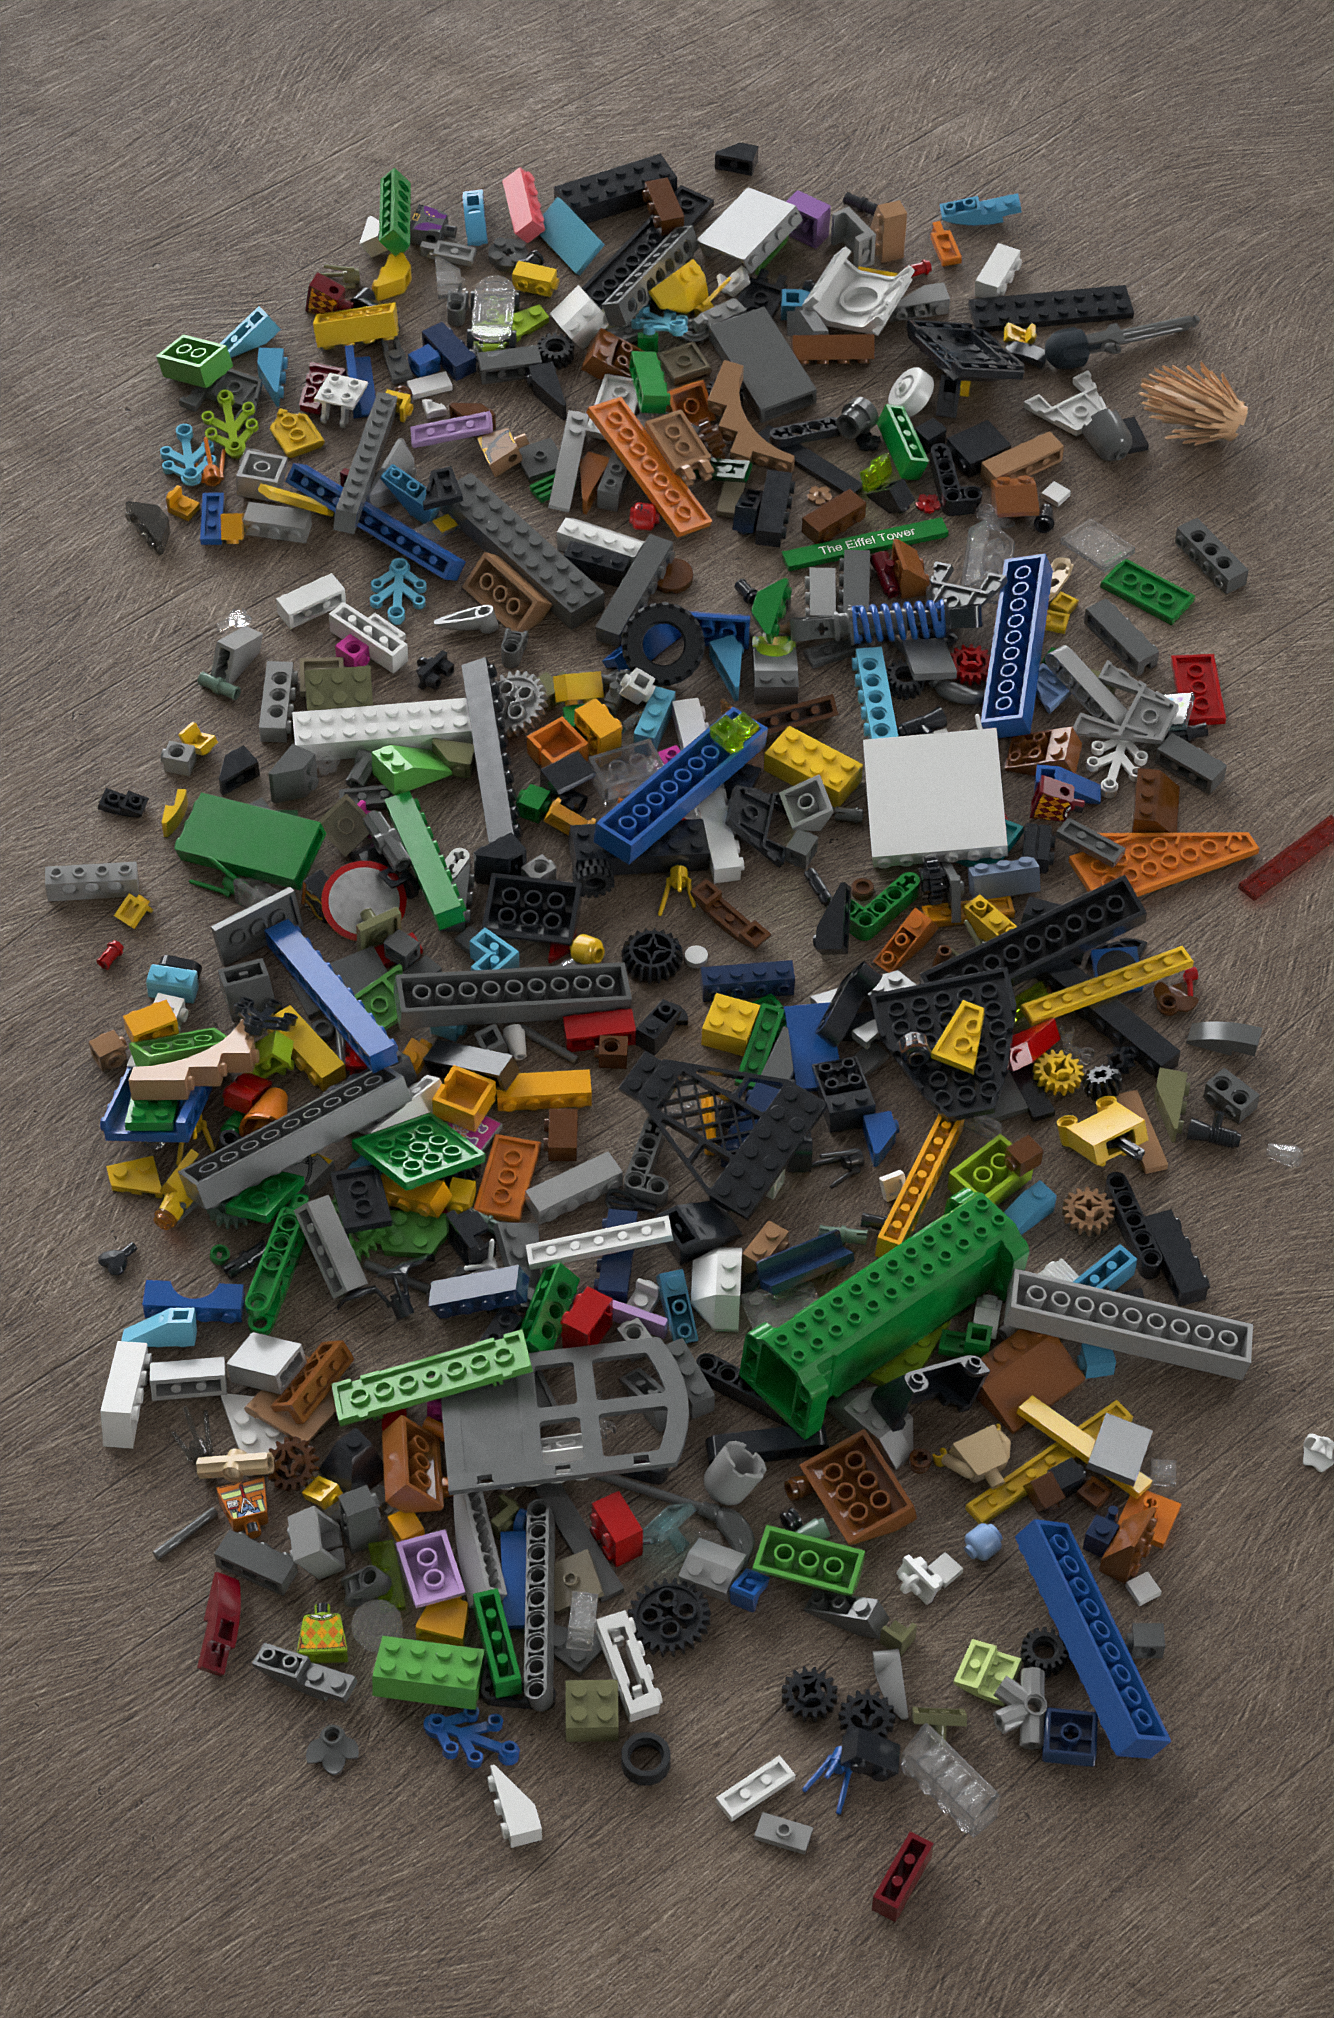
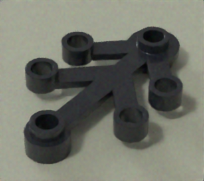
M241 997L240 1003H234L232 1012L244 1020V1031L251 1035L261 1036L266 1029L288 1032L291 1026L296 1025L298 1016L292 1013H284L283 1017H272L283 1010L282 1003L278 1000L270 999L268 1003H265L264 1010L261 1013L253 1007L254 1000Z

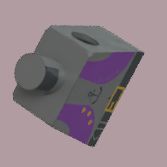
M422 204L418 205L410 222V244L421 245L422 241L437 243L438 240L443 241L445 236L456 237L457 226L448 225L447 213Z

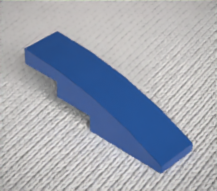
M526 1531L500 1532L502 1574L507 1591V1596L503 1599V1610L508 1629H524Z

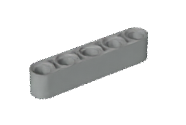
M1063 645L1046 655L1045 662L1048 668L1093 717L1119 726L1122 725L1128 710L1071 648Z

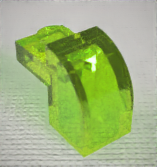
M744 711L734 720L724 715L709 728L710 736L728 753H736L744 748L743 742L759 730V724Z

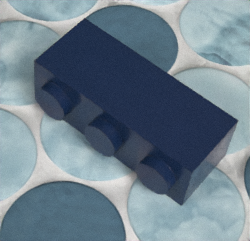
M440 322L422 331V346L429 344L434 350L439 352L441 356L440 365L455 381L476 372L477 357L475 353L465 346L463 340L457 338L450 327L448 328L443 322Z

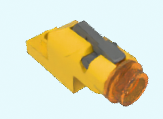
M193 1149L188 1152L159 1190L165 1196L160 1207L156 1210L153 1220L163 1230L173 1228L199 1205L187 1196L178 1171L195 1163L194 1160L199 1154Z

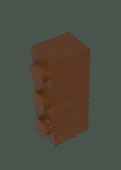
M668 177L646 181L645 190L642 191L643 201L648 203L649 215H653L654 226L659 229L661 236L670 234L675 227L684 226V214Z
M848 489L802 517L801 532L815 544L828 542L837 534L846 531L849 527L861 522L865 518L866 502L851 489Z

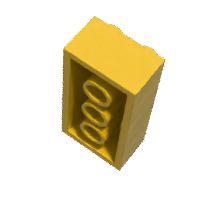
M788 726L764 753V771L793 786L820 775L831 805L834 808L836 806L840 807L862 782L863 764L791 726Z

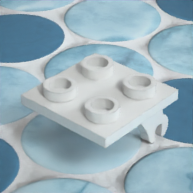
M329 373L314 398V402L322 403L321 423L326 424V420L329 419L330 405L341 406L340 427L345 428V424H348L349 411H353L367 388L368 382Z

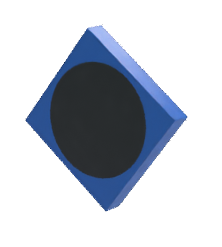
M1137 946L1091 950L1094 978L1139 962ZM1143 986L1134 988L1124 993L1142 992Z

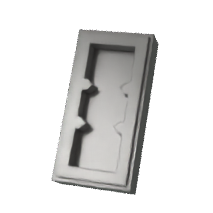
M762 1812L754 1839L805 1855L813 1827Z

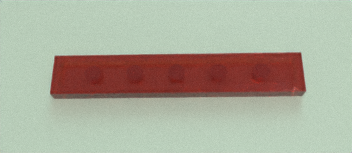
M1330 815L1241 881L1238 889L1253 901H1256L1334 842V817Z

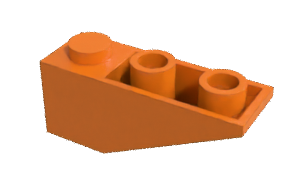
M914 908L873 962L887 973L896 971L927 944L939 927L932 919L917 908Z

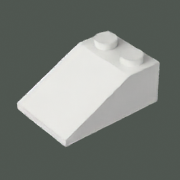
M579 285L550 313L565 333L582 350L589 345L600 328L605 329L609 325L605 313Z

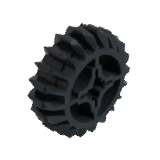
M645 927L644 932L637 930L635 936H629L628 941H625L623 944L621 957L622 962H625L626 972L631 973L632 979L639 977L640 983L648 980L649 985L652 981H657L659 984L661 979L668 982L670 976L675 977L676 971H680L683 961V949L679 944L678 938H673L672 932L666 934L664 929L659 932L655 927L652 931H648Z

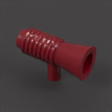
M877 552L871 556L870 564L877 573L884 594L888 598H895L900 593V586L893 571L895 563L890 559L888 552Z

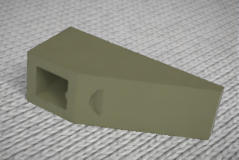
M1160 1068L1154 1101L1171 1142H1175L1177 1133L1182 1134L1184 1120L1180 1119V1114L1185 1115L1187 1101H1183V1096H1188L1190 1082H1186L1187 1072Z

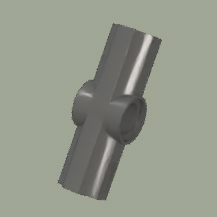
M375 810L369 812L363 818V824L372 836L377 852L385 856L394 871L401 872L411 864V858L402 846L397 830L394 827L390 828L381 812H376Z

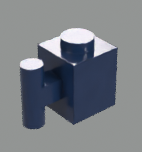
M1116 1506L1109 1507L1105 1518L1096 1514L1085 1533L1084 1550L1101 1558L1103 1557L1119 1529V1525L1116 1524L1118 1508Z

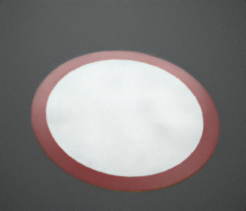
M356 861L346 864L336 870L324 886L321 898L324 917L338 934L347 939L357 941L356 925L364 922L360 917V913L366 908H371L377 916L397 907L401 912V920L403 919L407 904L403 884L391 889L378 876L379 872L388 867L377 862ZM394 873L387 875L390 880H399V877Z

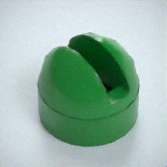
M217 1244L212 1247L210 1261L214 1265L222 1266L229 1259L230 1251L225 1245ZM218 1252L222 1253L220 1259L216 1258Z

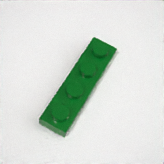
M762 1003L739 1068L740 1072L761 1075L768 1061L785 1009ZM736 1079L734 1085L739 1087L743 1080ZM750 1082L746 1089L753 1090L756 1082Z

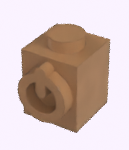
M114 1030L103 1033L89 1041L91 1056L101 1071L115 1069L127 1059L125 1051L128 1049L127 1043Z

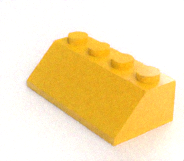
M396 302L316 314L313 328L317 348L323 347L324 350H328L340 344H343L345 347L360 341L366 344L372 343L375 339L383 338V340L394 339L395 336H398L399 332Z

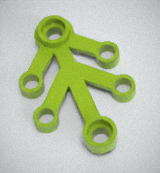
M221 390L217 395L219 406L224 410L226 423L215 418L211 411L203 412L201 416L203 423L213 426L206 429L205 436L208 440L225 447L228 456L233 459H239L245 454L246 441L259 429L256 419H248L255 413V407L252 402H245L242 405V413L234 421L232 406L235 403L233 393L229 390ZM245 423L246 429H245V431L238 437V436H237V432H238V430L242 427V425ZM215 428L229 434L230 440L218 435Z

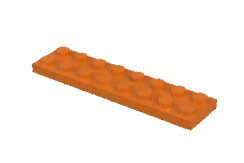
M622 397L588 407L586 413L650 501L655 505L677 538L711 525L712 519L681 477L672 472L654 441Z

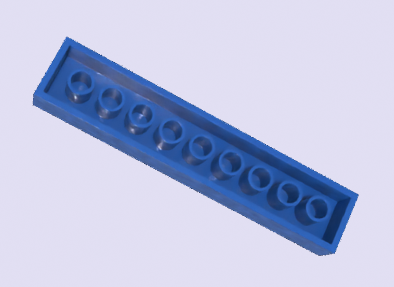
M1046 554L1005 559L1002 575L1006 576L1008 582L1000 589L981 716L983 729L996 728L997 738L1031 733L1053 569Z
M732 707L601 818L595 825L594 843L625 863H632L765 748L768 728Z
M1034 1519L1015 1536V1539L1019 1545L1020 1552L1028 1564L1029 1572L1035 1579L1039 1593L1048 1607L1049 1615L1055 1622L1059 1636L1069 1652V1658L1074 1663L1079 1679L1089 1695L1090 1703L1095 1708L1100 1724L1109 1738L1111 1748L1116 1753V1756L1151 1759L1172 1741L1068 1523Z

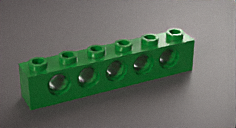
M394 167L380 179L379 242L396 257L399 253L405 252L410 246L411 182Z

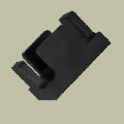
M471 1209L457 1214L455 1210L446 1214L447 1241L465 1266L477 1265L488 1259L490 1241L484 1243L479 1235L488 1231L489 1227L478 1211L473 1212ZM494 1242L493 1257L496 1256V1243H495V1242ZM468 1270V1271H469L470 1273H473V1272H475V1271H477V1270Z

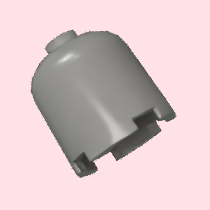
M729 1441L707 1468L704 1474V1486L714 1501L728 1506L737 1505L763 1479V1475L767 1470L765 1463L757 1452L752 1455L744 1449L746 1444L738 1441Z

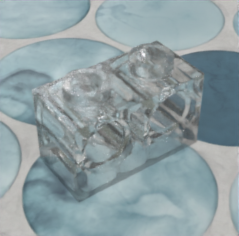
M573 1591L566 1649L592 1651L598 1594Z

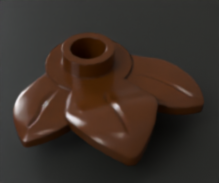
M1159 981L1153 990V994L1157 999V1010L1167 1016L1174 1015L1178 1011H1191L1197 1006L1199 1001L1197 997L1187 996L1185 982L1168 987Z

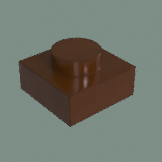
M1092 1476L1077 1491L1076 1497L1096 1511L1112 1496V1490Z

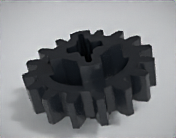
M936 856L924 857L923 869L919 870L921 891L924 895H928L930 905L942 904L943 892L947 891L945 870L942 869V866H938Z
M803 1667L802 1673L799 1674L798 1671L793 1670V1678L788 1676L785 1678L786 1685H782L781 1693L783 1695L781 1701L786 1704V1712L793 1710L794 1719L800 1715L803 1716V1722H806L807 1718L811 1717L815 1723L817 1722V1716L820 1715L823 1719H826L827 1711L831 1713L834 1711V1704H837L838 1699L836 1695L838 1688L833 1685V1677L826 1679L825 1670L819 1674L816 1673V1667H813L811 1672H808L807 1668ZM822 1687L826 1691L827 1697L825 1696V1692L821 1691ZM792 1692L794 1693V1696L798 1698L797 1702L793 1698Z
M866 1689L865 1695H862L857 1690L855 1698L848 1695L847 1703H841V1711L838 1716V1720L841 1721L840 1729H847L845 1733L847 1734L859 1727L887 1739V1732L893 1731V1723H895L894 1706L888 1705V1697L880 1699L879 1691L874 1695H870V1690ZM866 1712H868L869 1717L868 1723H866L865 1718Z

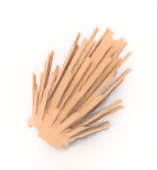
M1200 362V365L1203 367L1201 372L1209 380L1201 377L1194 369L1187 365L1186 368L1201 381L1199 382L1173 364L1172 368L1177 372L1165 365L1162 368L1184 382L1157 368H1154L1155 371L1166 378L1151 374L1149 376L1160 382L1159 384L1146 378L1141 379L1142 383L1140 386L1146 389L1148 394L1144 392L1139 394L1149 398L1148 402L1144 401L1141 403L1147 405L1144 409L1165 415H1151L1149 418L1161 420L1163 423L1203 428L1174 429L1172 433H1179V435H1169L1165 439L1194 438L1185 440L1182 444L1195 442V445L1219 439L1232 441L1238 436L1235 432L1239 425L1244 426L1248 411L1247 407L1244 406L1245 402L1238 400L1223 372L1221 374L1222 384L1213 371H1209L1202 362Z

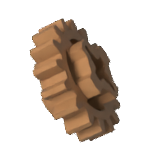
M1089 1187L1085 1188V1192L1077 1188L1076 1194L1070 1192L1068 1199H1064L1062 1216H1065L1064 1223H1070V1230L1077 1228L1079 1235L1083 1231H1086L1088 1236H1091L1092 1231L1100 1235L1101 1228L1107 1231L1108 1225L1113 1222L1115 1208L1112 1207L1113 1201L1112 1199L1106 1200V1193L1099 1195L1097 1188L1093 1192H1090Z

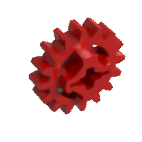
M963 644L961 645V650L954 648V653H950L957 670V678L953 680L961 679L960 684L967 681L969 686H972L973 682L980 685L981 680L987 682L990 662L989 650L982 651L980 645L974 648L973 644H970L969 648H966Z

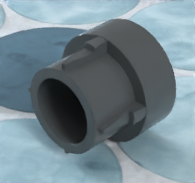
M855 397L843 407L842 414L837 418L835 424L839 432L850 440L858 435L868 433L878 423V412L875 406L866 398Z

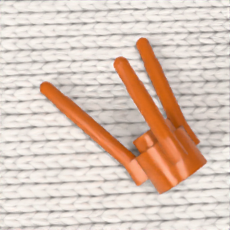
M204 437L208 465L203 470L201 483H205L208 486H216L221 483V480H224L223 472L226 451L222 449L220 466L218 468L212 464L208 438Z

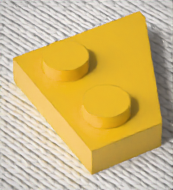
M153 1156L106 1166L112 1191L131 1192L136 1195H142V1192L155 1194L156 1198H163V1194L159 1192L161 1184Z

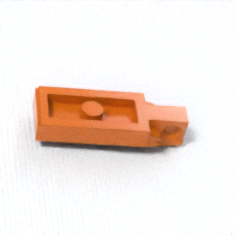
M940 221L933 222L930 237L942 267L961 264L962 256L951 231H944Z

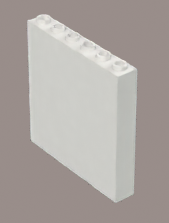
M996 728L863 740L873 868L885 869L898 865L908 867L913 864L923 863L924 857L936 856L938 862L946 861L948 863L967 859L976 861L980 858L990 857L999 859L1003 856H1008Z

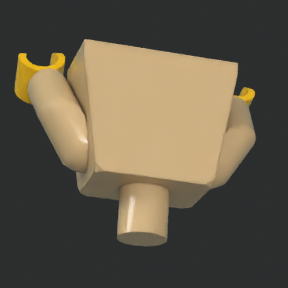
M996 1424L987 1426L985 1429L953 1443L949 1451L950 1454H947L946 1449L942 1447L940 1448V1456L934 1453L932 1456L936 1466H946L966 1479H970L973 1483L986 1478L991 1489H996L1005 1483L1000 1471L1005 1468L1010 1458L1011 1441L1001 1431V1425Z

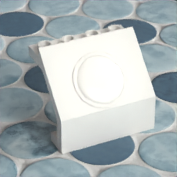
M845 246L834 255L802 306L807 307L808 311H816L825 326L878 336L912 282L911 276L915 270L909 265L894 277L861 271L847 260L851 251Z

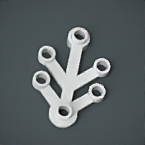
M1110 739L1105 742L1094 741L1092 743L1091 752L1097 756L1102 755L1108 749L1117 747L1115 752L1100 758L1089 757L1086 762V768L1091 772H1095L1100 767L1112 763L1108 777L1100 785L1101 795L1105 798H1113L1117 795L1118 783L1116 779L1121 765L1129 774L1130 780L1136 782L1137 775H1134V773H1137L1140 767H1135L1124 754L1125 750H1128L1134 757L1135 764L1143 766L1147 763L1148 754L1145 751H1139L1132 741Z

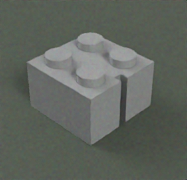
M315 1506L288 1516L289 1527L287 1528V1533L291 1539L292 1546L290 1555L295 1564H298L319 1580L346 1569L344 1552L341 1547L327 1552L342 1545L340 1525Z

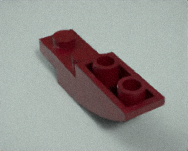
M219 1572L214 1573L203 1620L207 1622L197 1669L222 1676L225 1674L229 1652L236 1645L240 1622L241 1591L238 1579Z

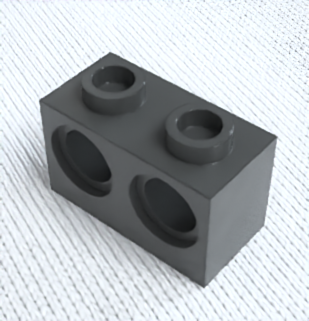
M1223 1068L1206 1083L1203 1097L1210 1105H1214L1225 1113L1224 1115L1227 1118L1240 1124L1257 1109L1260 1095L1226 1068Z

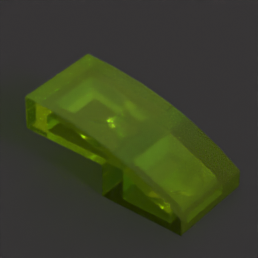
M887 452L870 461L871 466L859 472L863 491L868 493L873 491L892 474L893 469L889 453Z

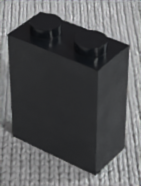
M989 420L948 437L946 442L953 462L968 478L981 473L982 462L1011 449V444Z

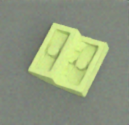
M972 1639L953 1682L956 1686L979 1698L1004 1706L1005 1703L993 1695L1006 1676L1014 1681L1016 1680L1022 1666V1659L998 1652L995 1645Z

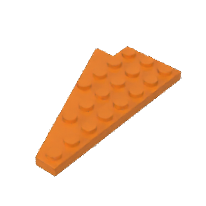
M1249 832L1099 833L1126 848L1124 856L1113 868L1083 851L1069 856L1068 862L1088 892L1126 875L1136 895L1139 897L1257 855L1260 848Z

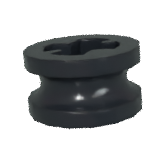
M789 1508L787 1513L782 1512L779 1515L782 1525L788 1531L795 1532V1528L799 1529L803 1526L799 1514L793 1508Z

